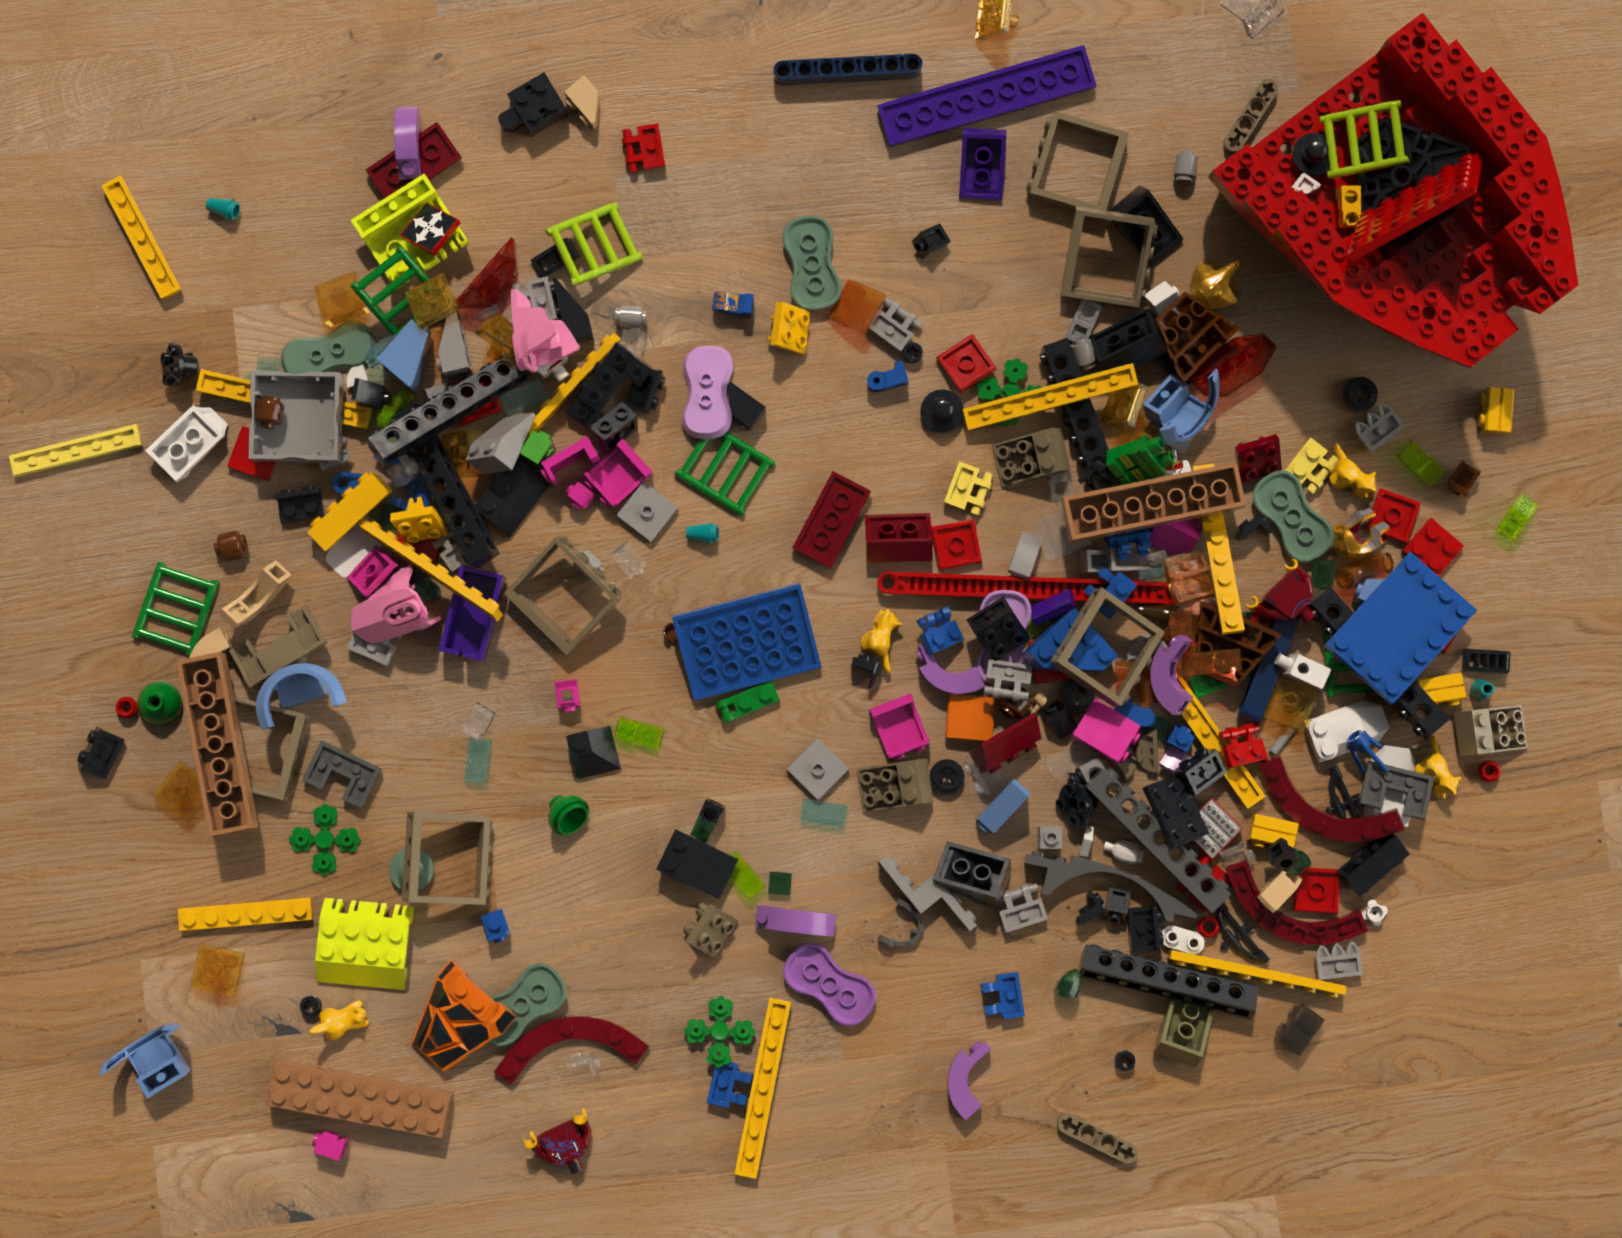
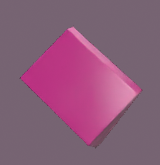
M1192 519L1153 527L1150 535L1151 546L1186 562L1202 531L1201 521Z
M376 545L347 578L369 598L388 580L392 573L400 570L401 567Z

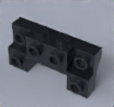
M615 341L601 363L597 361L590 370L592 376L589 380L584 379L578 388L580 393L566 414L593 433L591 425L606 415L601 410L623 379L626 377L640 387L652 370V366L637 357L621 343Z

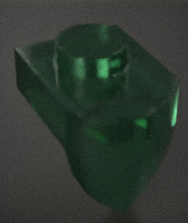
M1313 559L1312 585L1315 588L1324 591L1334 585L1336 560Z
M1075 968L1068 971L1062 976L1060 981H1056L1054 988L1059 990L1057 995L1066 999H1070L1071 996L1077 998L1081 987V977L1078 969Z

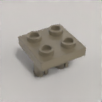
M700 903L698 906L704 911L696 908L695 913L701 918L697 924L689 921L686 925L691 930L684 926L683 932L688 935L686 942L714 958L721 950L729 934L733 932L738 920L711 903L709 906L706 903Z

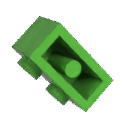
M533 430L522 447L520 455L526 461L543 469L544 467L541 462L555 455L556 452L554 450L556 447L550 435L541 430L539 433Z

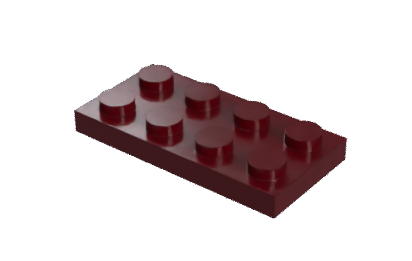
M438 122L419 133L421 175L425 174L429 181L462 159ZM395 150L365 169L384 198L415 180H399Z
M832 471L792 549L831 569L871 490Z

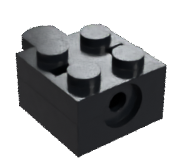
M545 72L507 94L512 107L500 113L498 121L501 128L507 133L513 132L524 125L530 136L533 137L569 115Z

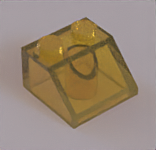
M356 271L314 286L322 316L329 327L370 313L369 308L350 287L352 282H359Z
M466 429L442 434V444L460 477L491 475V473H481L466 461L470 446L487 431Z

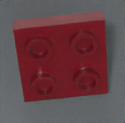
M1277 434L1267 437L1260 436L1258 440L1245 444L1242 442L1237 443L1238 446H1235V456L1241 483L1282 470L1280 440Z

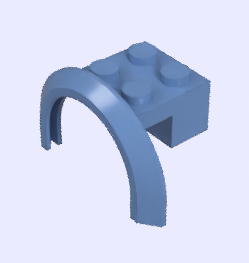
M1215 369L1208 377L1210 391L1207 403L1192 396L1189 393L1187 383H1182L1180 379L1170 374L1142 404L1146 419L1161 428L1159 431L1164 443L1173 446L1185 442L1198 434L1206 425L1214 412L1219 397L1220 377L1218 369Z
M300 663L289 665L276 671L264 682L257 696L256 714L261 730L274 727L270 712V698L274 690L277 691L281 706L285 709L327 696L328 693L333 707L345 704L347 701L340 682L331 672L318 665Z
M166 1023L136 1040L104 1062L99 1075L101 1076L128 1057L139 1075L136 1082L147 1099L186 1076L191 1069L169 1036V1034L179 1029L181 1024Z

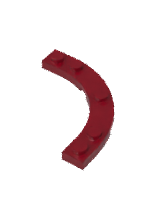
M1281 755L1259 763L1267 785L1279 806L1295 822L1315 834L1338 841L1362 842L1375 840L1405 830L1397 808L1369 817L1347 819L1334 817L1316 807L1314 808L1305 801V798L1292 783Z
M1246 859L1225 867L1234 893L1245 911L1261 927L1282 939L1299 944L1327 945L1369 932L1360 910L1332 920L1320 922L1297 920L1284 915L1278 910L1272 913L1257 898L1260 891L1255 884Z
M590 1016L563 1017L544 1023L524 1035L505 1055L494 1073L512 1085L537 1053L552 1044L570 1039H588L601 1042L612 1047L635 1064L649 1045L627 1029L608 1020Z

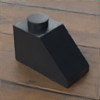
M355 378L351 400L357 405L384 411L385 405L389 404L390 392H387L388 389L383 385Z
M729 382L728 390L732 415L735 420L734 424L742 430L747 428L751 431L766 411V407L735 384Z

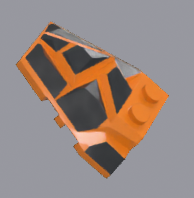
M451 959L435 979L411 1041L419 1051L443 1072L467 1058L475 1050L484 1047L486 1043L495 1037L501 1036L517 1017L501 1002H495L467 977L468 973Z

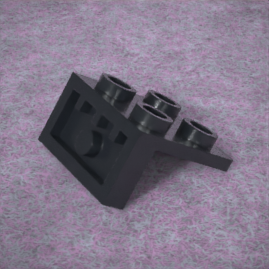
M1004 596L966 619L992 660L1000 659L1030 640L1029 635Z

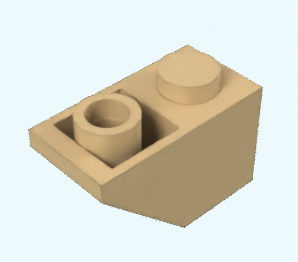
M583 75L564 91L566 96L564 101L571 110L576 109L581 114L578 117L586 127L590 125L595 129L598 121L599 93Z
M1291 868L1284 871L1279 870L1268 879L1257 898L1265 908L1274 913L1295 892L1302 879Z

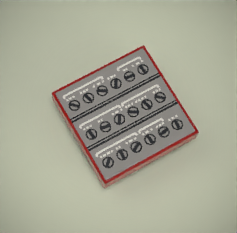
M1210 797L1199 809L1209 834L1193 842L1213 860L1243 828Z

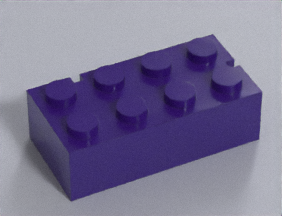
M460 565L457 576L466 583V587L469 589L474 587L483 594L481 597L488 600L491 598L500 604L506 580L504 575ZM453 593L439 651L485 663L495 620Z

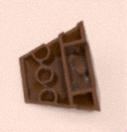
M1183 292L1154 320L1182 383L1194 374L1198 367L1223 343L1227 342L1242 328L1224 319L1223 315L1211 311L1207 308V305L1186 292Z
M1200 601L1196 671L1231 686L1238 687L1282 634L1242 616L1244 632L1222 635L1217 606Z

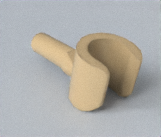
M1039 692L1032 699L1037 705L1033 707L1029 715L1034 712L1037 713L1047 702V698L1042 692Z

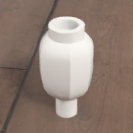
M1119 840L1114 844L1106 841L1103 849L1112 852L1115 859L1131 865L1137 862L1141 863L1145 850L1140 848L1139 844L1126 840Z

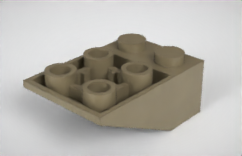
M1048 428L992 445L1002 487L1071 471L1061 428Z
M1522 705L1454 713L1460 757L1528 748Z
M927 758L857 769L863 813L934 802Z

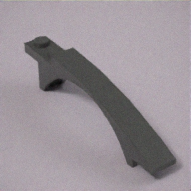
M1032 851L1031 855L1026 854L1024 863L1046 868L1040 894L1050 895L1062 883L1081 874L1109 872L1128 878L1143 888L1161 911L1164 921L1173 922L1174 914L1192 918L1197 917V914L1182 902L1147 881L1112 866L1071 855L1069 863H1066L1067 858L1054 856L1053 860L1044 858L1045 854Z

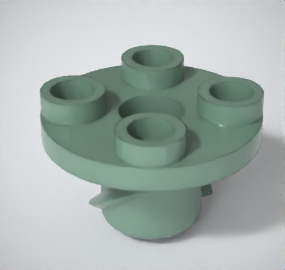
M405 849L400 850L394 855L389 866V873L393 883L402 890ZM420 849L418 891L425 888L434 875L433 861L428 853Z

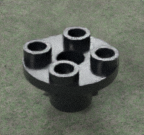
M1308 133L1301 136L1292 148V165L1299 172L1311 177L1323 176L1330 170L1326 137L1319 133Z
M169 343L166 352L161 354L160 362L161 365H164L163 385L176 387L180 383L182 376L190 379L191 376H195L198 372V359L193 356V353L183 354L179 343Z
M945 389L935 390L929 393L921 404V419L932 432L948 433L960 425L964 416V406L961 399L952 391Z
M1078 782L1065 784L1060 790L1059 799L1056 800L1057 810L1061 812L1071 827L1087 824L1092 818L1093 810L1098 806V800Z

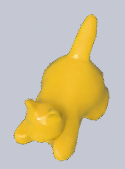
M1337 442L1334 443V451L1339 461L1335 465L1334 472L1329 476L1331 485L1338 490L1350 487L1357 497L1367 499L1368 493L1376 492V472L1364 474L1354 462L1347 459L1340 445Z
M886 609L885 611H878L873 621L874 628L872 631L864 633L861 638V646L863 650L882 657L883 668L886 673H890L888 651L890 648L891 631L896 627H901L903 624L898 621L894 613H890V610Z
M1433 735L1430 741L1432 752L1420 763L1416 764L1415 772L1434 776V793L1439 799L1444 800L1446 793L1452 796L1456 795L1458 783L1462 777H1453L1450 774L1446 761L1439 752L1437 737Z
M354 1001L340 1010L327 1008L321 1011L319 1014L320 1024L312 1027L309 1033L319 1034L323 1032L326 1039L333 1041L342 1037L347 1030L368 1026L369 1021L365 1019L366 1011L361 1008L363 1005L362 1001Z

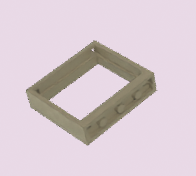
M1054 111L1052 117L1048 116L1044 127V129L1048 130L1046 138L1041 137L1038 149L1042 150L1040 158L1035 157L1032 170L1036 171L1034 179L1029 178L1026 190L1030 191L1028 198L1075 211L1076 206L1106 211L1129 133ZM1057 122L1117 140L1098 206L1038 188Z
M1076 206L1062 280L1061 296L1139 308L1140 301H1144L1146 289H1143L1144 280L1148 281L1150 268L1147 267L1148 259L1153 257L1154 246H1151L1152 237L1156 238L1158 225H1155L1154 218ZM1084 216L1146 225L1133 295L1072 286Z
M560 535L549 543L504 594L551 641L568 655L582 643L624 596L620 593L621 589L613 582L610 583L605 578V573L589 562L590 559L585 553L578 552L573 547L574 543L568 537ZM559 547L612 598L574 640L521 590Z
M1097 588L1092 591L1049 663L1112 707L1121 706L1128 701L1131 688L1140 681V673L1143 668L1150 664L1152 660L1151 655L1162 644V636L1165 632L1105 589ZM1103 601L1151 634L1116 694L1068 662Z
M234 696L236 710L238 704L256 709L255 701ZM270 705L271 713L295 718L277 790L274 791L251 785L252 793L287 801L310 715Z
M407 812L402 901L486 905V900L489 897L487 878L490 876L488 856H490L492 851L491 843H489L490 834L493 830L491 816ZM422 819L479 822L475 898L418 896Z

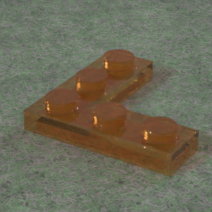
M1192 609L1169 611L1171 638L1178 637V635H1186L1192 640V643L1176 665V677L1242 671L1240 649L1197 653Z

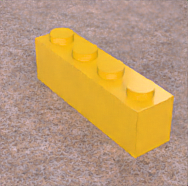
M375 471L370 474L364 473L357 480L359 484L354 489L349 487L341 495L343 499L338 504L333 502L325 510L327 514L322 519L318 516L310 524L311 529L307 533L325 552L330 550L362 518L392 492V489Z

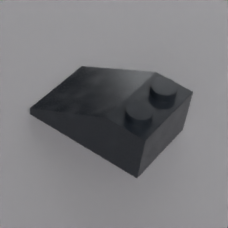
M1142 186L1136 187L1109 210L1154 218L1155 225H1158L1156 238L1152 237L1151 241L1154 251L1152 259H1148L1147 262L1150 267L1184 239L1149 189ZM1111 220L1118 231L1140 255L1146 225Z
M675 829L656 870L720 900L739 859Z
M947 841L933 882L976 903L998 909L1012 870L1011 861L1006 857Z

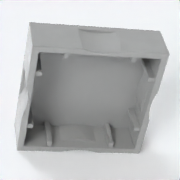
M251 371L250 403L252 420L249 427V459L253 462L341 463L343 375L340 372L291 374L283 371ZM263 396L280 398V402L285 406L283 422L280 425H274V429L261 428V423L255 421L256 402L262 399Z

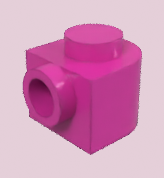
M577 482L576 485L572 483L565 491V494L571 498L569 503L578 510L581 507L586 509L596 496L580 482Z

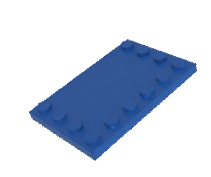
M1409 552L1324 647L1387 703L1392 705L1476 613L1477 609L1413 553Z
M800 582L672 615L694 701L822 667Z

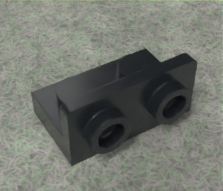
M652 369L640 387L632 382L625 404L631 409L650 415L651 409H656L659 400L656 397L658 389H663L666 377H663V371Z
M621 402L591 425V431L599 437L600 450L607 454L617 446L618 442L622 439L625 440L638 430L637 414L625 403Z
M315 486L302 487V491L293 492V489L282 490L279 495H275L282 524L325 516L322 491L315 488Z
M96 726L95 730H91L86 742H88L85 751L81 750L78 755V767L83 771L106 779L125 739Z
M1198 749L1193 757L1180 762L1179 767L1173 770L1176 776H1182L1191 795L1196 796L1227 773L1216 749Z

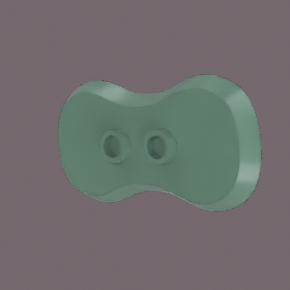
M819 216L795 218L785 226L782 236L784 247L793 263L792 298L799 307L805 310L826 309L834 305L841 295V282L831 263L832 228L825 219Z
M357 320L345 321L326 335L320 337H301L291 340L281 352L282 368L286 373L301 374L306 372L350 370L353 366L362 364L366 367L376 356V342L372 331L365 323Z
M1279 470L1268 474L1258 482L1253 491L1254 504L1262 515L1270 519L1278 527L1287 553L1299 562H1310L1326 553L1333 543L1332 527L1325 518L1317 514L1309 506L1299 479L1288 471Z
M544 963L533 964L521 973L516 983L510 989L490 996L495 1002H501L517 1016L501 1036L489 1041L490 1044L503 1047L514 1043L531 1021L551 1014L563 1005L567 995L566 986L555 969Z

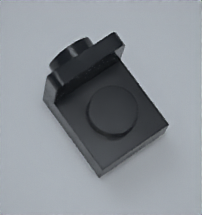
M940 223L921 231L912 240L916 252L919 253L922 259L951 242Z
M1109 886L1102 918L1107 919L1111 923H1124L1128 914L1131 890Z
M1092 891L1087 893L1094 905L1090 906L1088 903L1078 910L1079 915L1076 918L1080 924L1083 925L1105 910L1102 906L1104 901L1098 893L1094 894Z

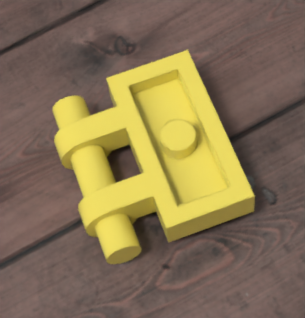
M1309 438L1284 471L1295 475L1301 482V485L1305 480L1311 483L1306 490L1310 494H1314L1317 489H1321L1324 485L1323 481L1326 477L1334 472L1335 465L1339 459L1333 455L1329 461H1326L1323 457L1328 450L1312 438ZM1318 464L1322 467V470L1317 476H1314L1311 472Z
M959 461L944 503L961 510H965L966 504L970 503L973 505L970 513L979 516L981 508H984L986 503L984 499L987 491L991 490L993 474L985 472L983 479L978 478L979 468ZM973 485L980 487L976 497L970 496Z

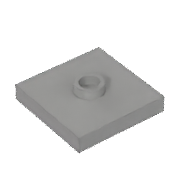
M643 481L617 514V517L652 543L677 511L678 507Z
M817 738L787 770L819 800L849 768Z

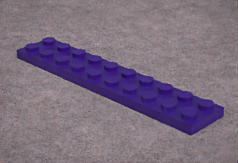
M1082 45L877 105L890 148L1094 89L1097 85L1085 46Z

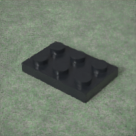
M1174 775L1142 788L1170 849L1209 834L1182 776Z

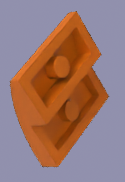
M948 694L945 738L986 741L993 737L995 698Z

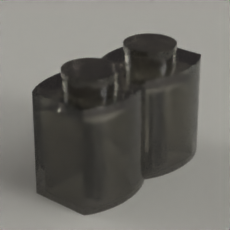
M1302 1003L1298 1006L1294 1005L1290 1009L1288 1021L1285 1024L1281 1023L1275 1031V1034H1277L1275 1040L1298 1056L1306 1049L1312 1037L1317 1033L1325 1020Z

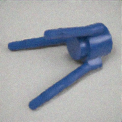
M1357 730L1348 737L1347 742L1349 744L1346 747L1352 753L1363 778L1365 769L1358 757V751L1359 753L1366 751L1386 773L1389 771L1369 748V742L1380 750L1383 746L1370 737L1365 730Z

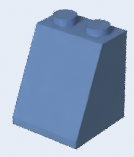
M411 319L377 357V360L385 369L416 394L419 391L434 341L430 337L432 333L422 322L418 321L415 323Z

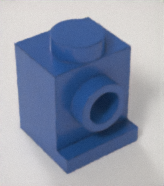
M1174 723L1164 743L1185 753L1188 751L1195 736L1187 727Z

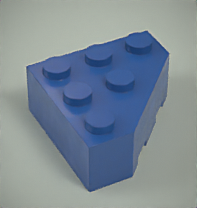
M1076 608L1061 614L1021 654L1035 670L1060 671L1049 662L1079 615ZM1089 625L1068 662L1083 672L1096 673L1104 671L1118 657V654Z

